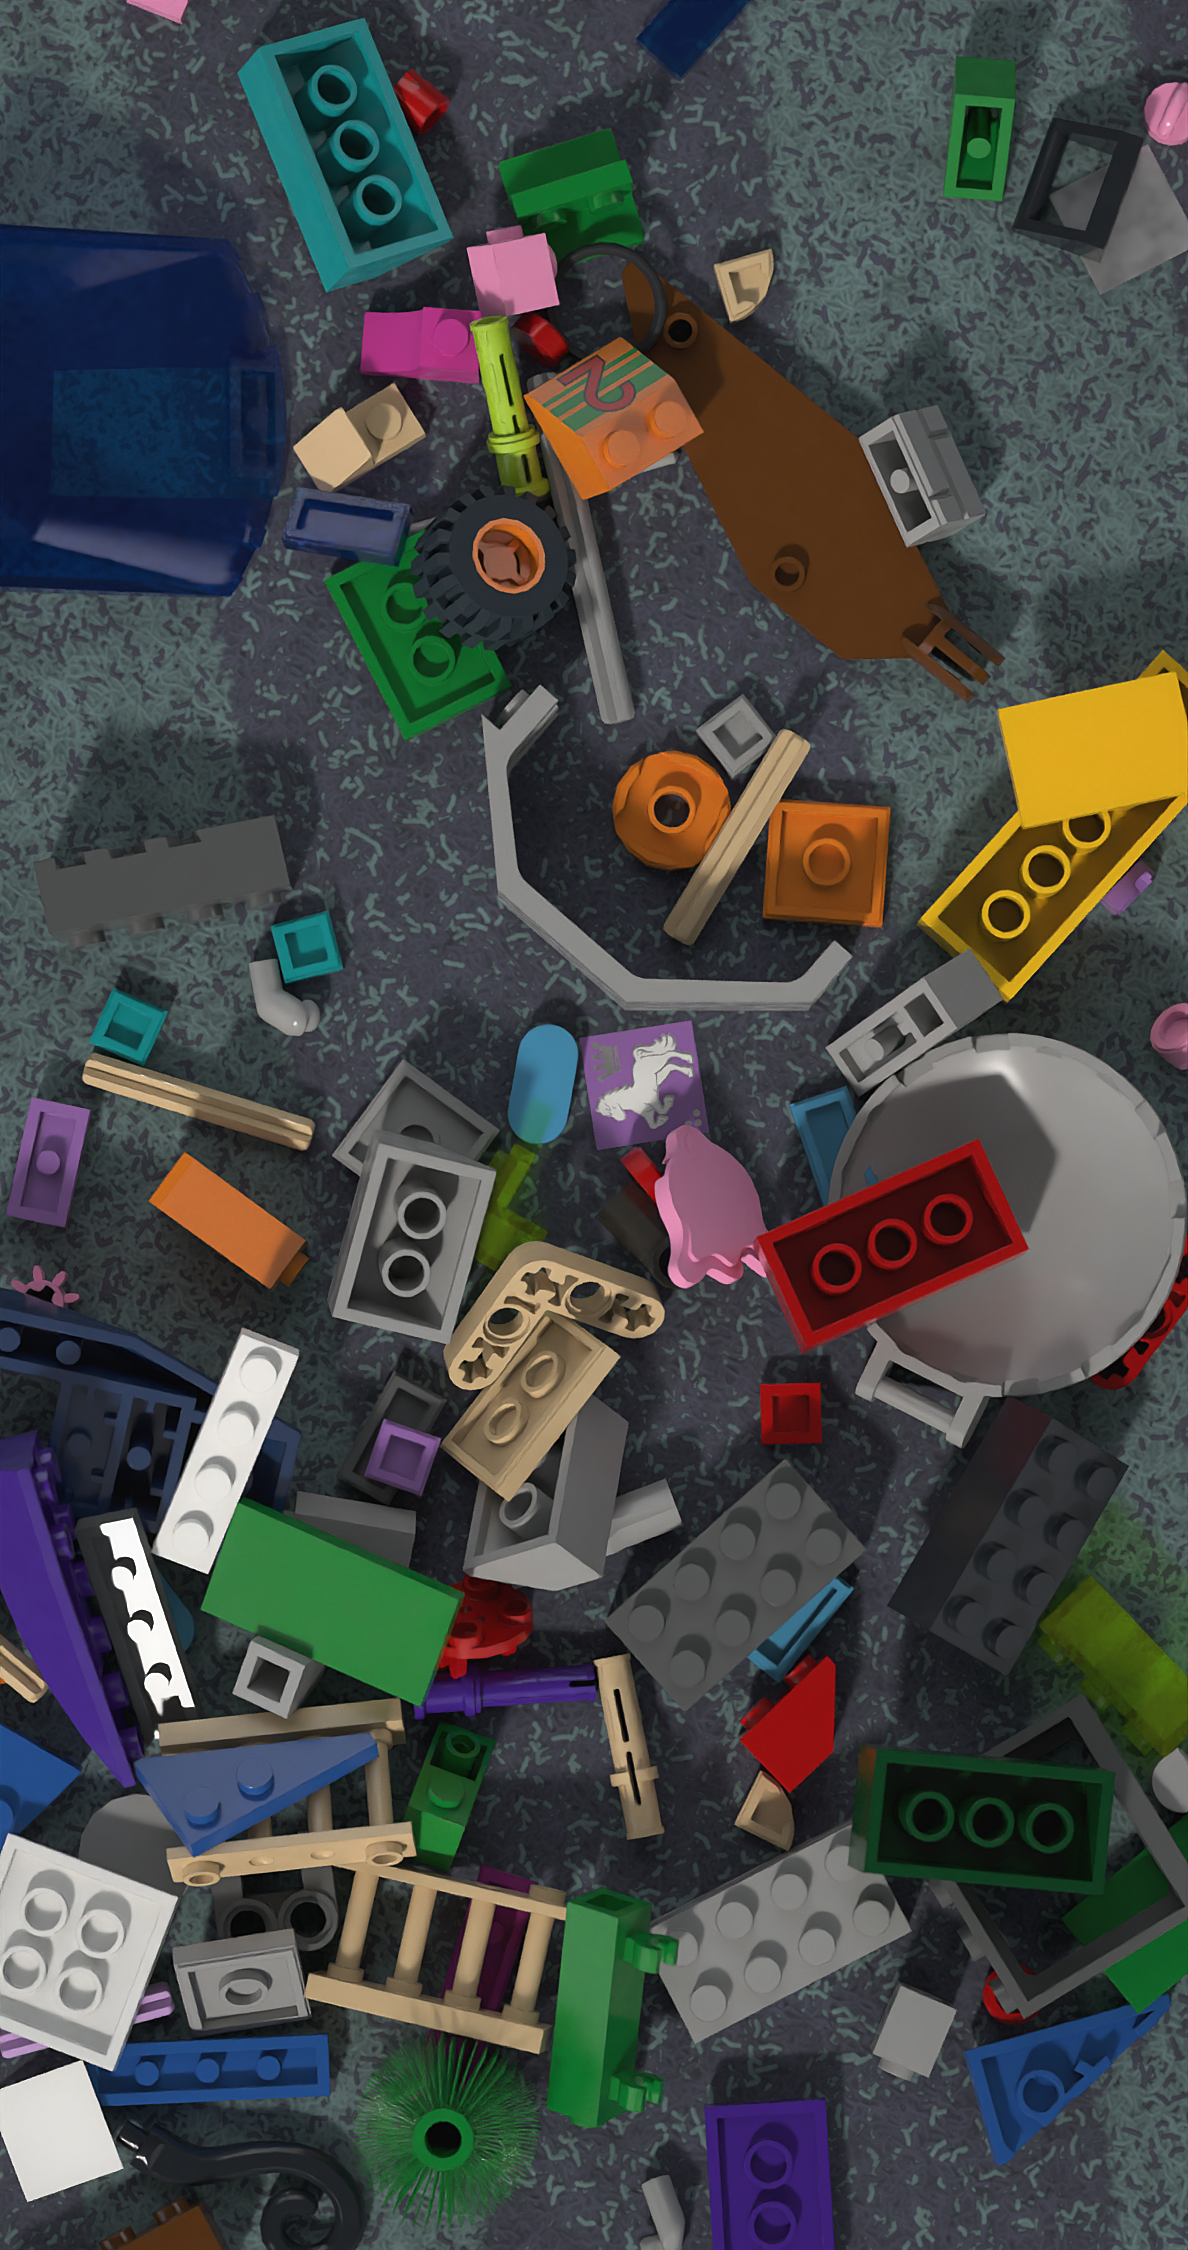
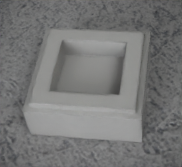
M744 694L696 730V734L732 779L766 754L776 738L774 732Z

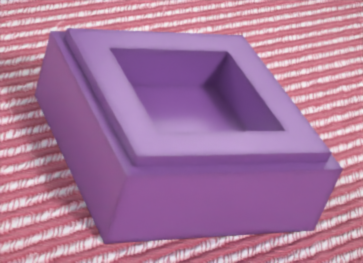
M384 1419L364 1476L422 1496L442 1438Z

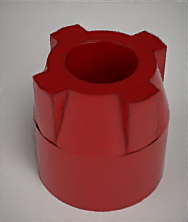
M413 69L407 71L404 77L393 87L409 128L418 136L425 135L442 118L450 105V100L429 81L423 79Z

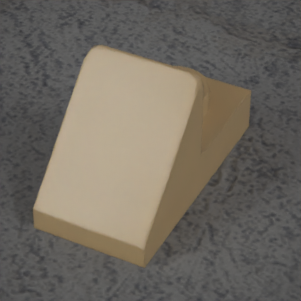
M393 383L347 412L342 407L336 409L300 440L293 449L325 499L426 437V434Z

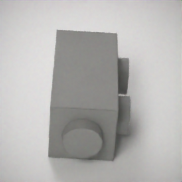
M297 1491L294 1510L283 1511V1514L409 1569L415 1538L416 1511Z

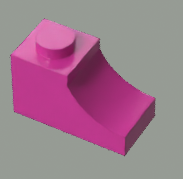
M423 307L422 310L412 312H365L360 366L361 375L480 384L481 371L473 333L470 331L469 324L477 319L484 318L483 311Z

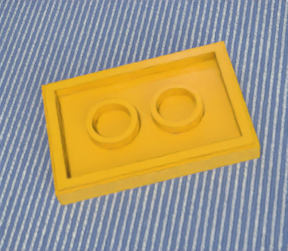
M1176 671L997 710L1023 830L1188 794V722Z

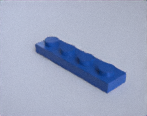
M329 2032L127 2041L115 2071H110L85 2061L86 2070L100 2106L331 2096Z

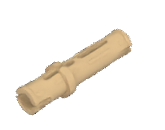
M630 1653L592 1660L593 1666L596 1669L604 1721L615 1773L610 1774L612 1787L618 1786L627 1829V1840L665 1832L664 1826L661 1823L653 1780L659 1778L657 1766H651L642 1714L630 1663ZM616 1689L620 1691L629 1741L625 1739ZM629 1751L632 1753L635 1775L638 1783L641 1804L637 1802L634 1780L628 1755Z

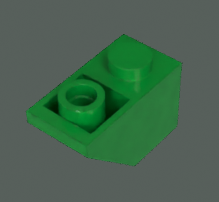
M439 1721L402 1821L411 1822L415 1839L416 1856L409 1858L449 1872L496 1740L445 1721Z

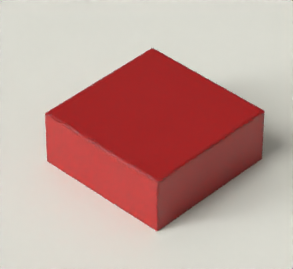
M820 1383L759 1384L761 1445L822 1443Z

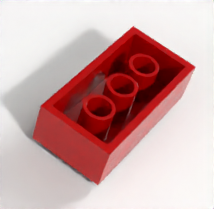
M979 1138L757 1236L752 1243L802 1354L1015 1260L1029 1250Z

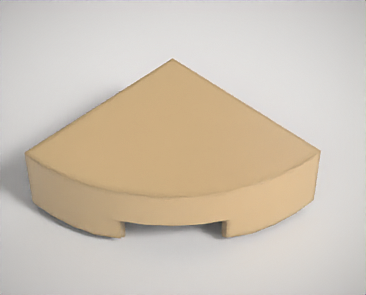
M771 249L714 265L713 269L730 325L751 315L756 310L754 308L763 298L765 299L773 274L774 263Z
M759 1770L734 1825L789 1851L795 1829L792 1806L779 1783L763 1770Z

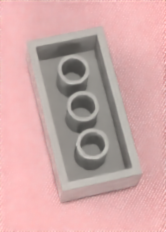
M852 1818L650 1922L649 1934H662L679 1940L677 1964L671 1966L661 1962L660 1972L658 1973L695 2044L912 1931L884 1875L863 1873L847 1866Z

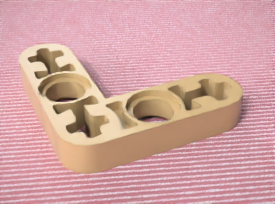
M527 1242L516 1247L508 1255L451 1336L450 1344L445 1345L443 1350L444 1360L449 1377L456 1386L467 1390L482 1389L492 1384L499 1377L546 1310L626 1338L635 1339L654 1333L661 1326L665 1318V1309L657 1288L645 1278L545 1242ZM544 1267L547 1273L541 1272L540 1269ZM526 1272L531 1273L528 1277L525 1276ZM584 1282H596L601 1285L599 1290L588 1298L579 1299L570 1295L577 1285ZM624 1307L629 1308L631 1310L627 1313L625 1312ZM502 1308H515L519 1311L512 1321L505 1324H493L488 1321L495 1311ZM482 1352L483 1358L478 1359V1356Z

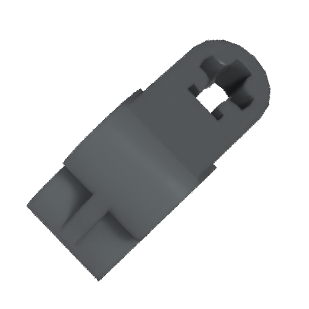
M309 1829L297 1830V1834L309 1833ZM238 1839L226 1840L224 1842L238 1841ZM329 1865L302 1868L303 1887L260 1894H247L244 1875L220 1877L218 1882L211 1885L219 1940L238 1937L233 1929L235 1915L244 1910H252L259 1913L264 1919L266 1932L294 1928L298 1950L313 1951L324 1947L333 1938L340 1924L341 1911L335 1867ZM303 1902H314L320 1905L326 1915L325 1927L313 1934L300 1931L293 1921L294 1908Z

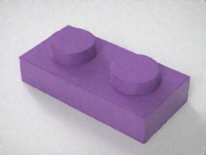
M31 1097L7 1206V1216L67 1228L92 1110Z

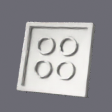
M8 1833L0 1854V2028L110 2071H115L181 1897L16 1834Z

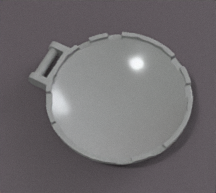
M1008 1033L963 1038L924 1053V1056L906 1066L898 1074H893L871 1095L855 1117L836 1157L830 1181L828 1205L867 1188L868 1184L864 1173L870 1165L874 1177L877 1174L878 1180L881 1182L979 1138L1029 1250L1015 1260L867 1325L868 1332L875 1338L877 1344L855 1391L856 1395L870 1402L879 1399L946 1433V1441L960 1448H964L969 1442L990 1397H1008L1009 1395L1012 1397H1022L1063 1389L1091 1377L1125 1354L1143 1336L1166 1302L1178 1275L1185 1247L1187 1198L1184 1177L1169 1133L1156 1111L1126 1077L1103 1060L1065 1042L1037 1035ZM897 1363L962 1396L963 1399L957 1412L889 1378L894 1364Z

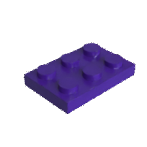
M825 2097L704 2104L712 2250H835Z

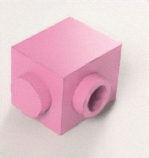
M521 225L487 231L488 243L467 248L479 311H483V317L494 315L511 316L560 305L555 284L557 261L552 248L547 244L545 233L523 236Z

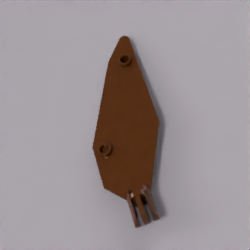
M628 263L622 271V281L635 346H637L651 328L655 301L652 288L646 277L635 265ZM659 275L667 299L666 320L660 337L653 348L644 356L675 379L704 433L684 444L683 448L750 583L842 660L913 659L965 703L969 704L975 694L963 685L956 676L934 661L932 657L938 651L942 652L982 686L991 676L948 641L952 633L958 634L974 650L982 654L997 667L1003 663L1006 657L949 611L917 545L906 547L858 438ZM679 323H688L692 326L691 337L685 342H676L671 336L673 328Z

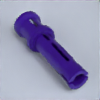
M593 1662L582 1665L479 1672L478 1665L472 1666V1663H467V1674L457 1679L451 1676L450 1671H437L425 1703L421 1707L413 1704L414 1720L423 1721L426 1714L463 1712L466 1718L475 1717V1714H481V1707L574 1701L595 1702L594 1684L569 1685L571 1681L595 1680Z

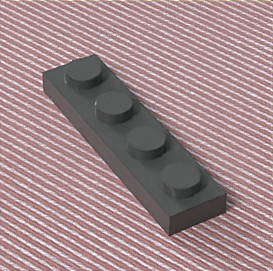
M137 1508L79 1519L74 1531L145 1742L159 1739L158 1724L206 1719Z

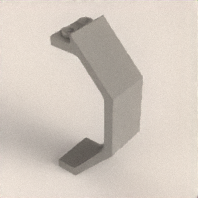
M539 685L531 695L522 689L509 702L499 716L502 719L500 723L502 728L500 730L482 715L499 901L624 1010L808 1011L847 967L853 956L834 940L802 977L787 983L645 979L630 973L522 878L518 870L508 788L509 775L516 763L559 716L557 713L559 707L556 705L558 700Z

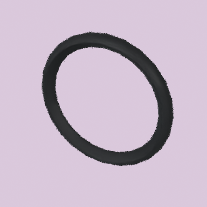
M596 242L583 245L568 253L557 263V275L555 277L557 290L565 273L575 263L586 257L599 254L614 255L626 259L643 273L652 288L655 301L651 328L645 338L635 347L645 355L653 348L660 337L667 314V299L664 286L655 268L644 256L629 247L617 243ZM555 306L543 308L545 320L552 324L568 343L569 352L567 355L577 362L590 355V353L584 352L575 346L566 337L558 323Z

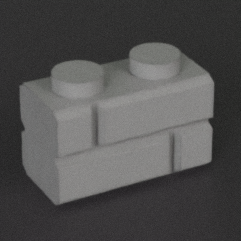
M938 405L922 408L917 411L899 413L859 437L858 440L906 547L947 538L986 514Z

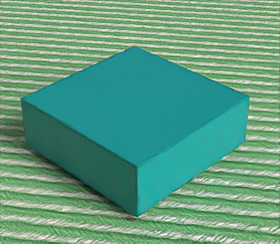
M329 911L270 925L286 985L344 970Z
M113 987L89 1043L145 1067L169 1012Z

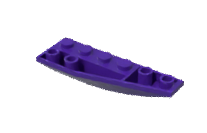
M38 1430L0 1440L1 1592L22 1640L48 1687L75 1727L124 1788L134 1786L137 1782L134 1762L141 1758H146L145 1747L138 1726L128 1728L123 1707L129 1706L126 1683L121 1671L111 1672L105 1652L112 1651V1641L103 1615L94 1617L88 1596L95 1595V1591L85 1561H77L72 1540L77 1539L74 1531L77 1524L72 1507L69 1503L60 1505L55 1484L61 1482V1473L56 1454L52 1447L43 1449Z

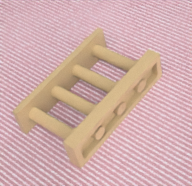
M400 1698L300 1708L287 1719L273 1712L158 1724L159 1746L162 1756L368 1732L376 1741L379 1757L364 1765L370 1826L333 1830L330 1785L328 1784L306 1796L309 1833L272 1837L270 1816L247 1829V1840L222 1842L195 1858L192 1857L185 1846L166 1848L167 1861L174 1883L184 1882L190 1886H208L218 1882L220 1877L364 1861L373 1866H390L401 1862L403 1857L416 1856V1845L411 1822L394 1823L388 1750L393 1745L406 1744L405 1723Z
M364 1861L333 1865L356 1872L335 1963L329 1962L327 1971L319 1970L309 1973L304 1998L537 2054L549 2050L554 2026L538 2022L540 2012L535 2010L554 1919L566 1920V1892L531 1884L529 1894L399 1863L390 1866H373ZM379 1876L414 1885L394 1976H387L385 1985L363 1980L365 1970L359 1968ZM437 1890L472 1898L452 1991H445L444 1999L421 1994L423 1984L417 1982ZM496 1904L531 1912L511 2005L504 2004L503 2013L479 2008L481 1998L476 1996Z

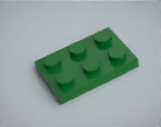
M425 529L324 580L405 743L512 689V685L494 650H484L483 641L473 649L460 645L461 635L456 633L451 638H447L439 632L443 623L437 617L429 621L422 612L428 604L425 597L418 599L415 597L412 586L420 581V576L411 574V561L419 555L414 550L418 538L426 532Z

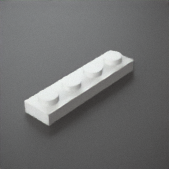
M241 1329L154 1539L151 1553L200 1572L209 1573L237 1502L240 1499L299 1357V1349L248 1329Z

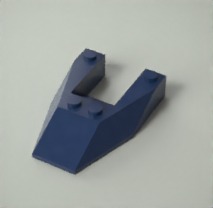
M0 1287V1368L62 1382L47 1448L52 1447L54 1449L60 1468L61 1482L55 1484L60 1505L67 1503L71 1505L76 1524L82 1518L137 1508L151 1550L219 1382L137 1334L28 1294ZM274 1415L239 1501L246 1497L283 1513L302 1430ZM228 1525V1527H227V1530H226V1532H225V1535H224V1537H223V1539H222V1542H221V1544H220V1547H219L217 1553H220V1551H221V1549H222V1546H223V1543H224V1540H225V1537H226V1534H227L229 1525ZM72 1540L77 1561L84 1560L78 1540ZM152 1553L153 1559L164 1558Z

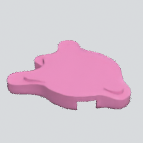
M682 1125L676 1128L666 1138V1156L662 1163L666 1164L665 1174L655 1182L656 1203L671 1241V1256L668 1265V1275L671 1281L681 1288H688L700 1282L705 1274L723 1284H731L743 1276L742 1262L760 1276L767 1277L752 1245L757 1236L768 1232L763 1221L759 1196L751 1177L730 1153L710 1142L697 1128L690 1125Z

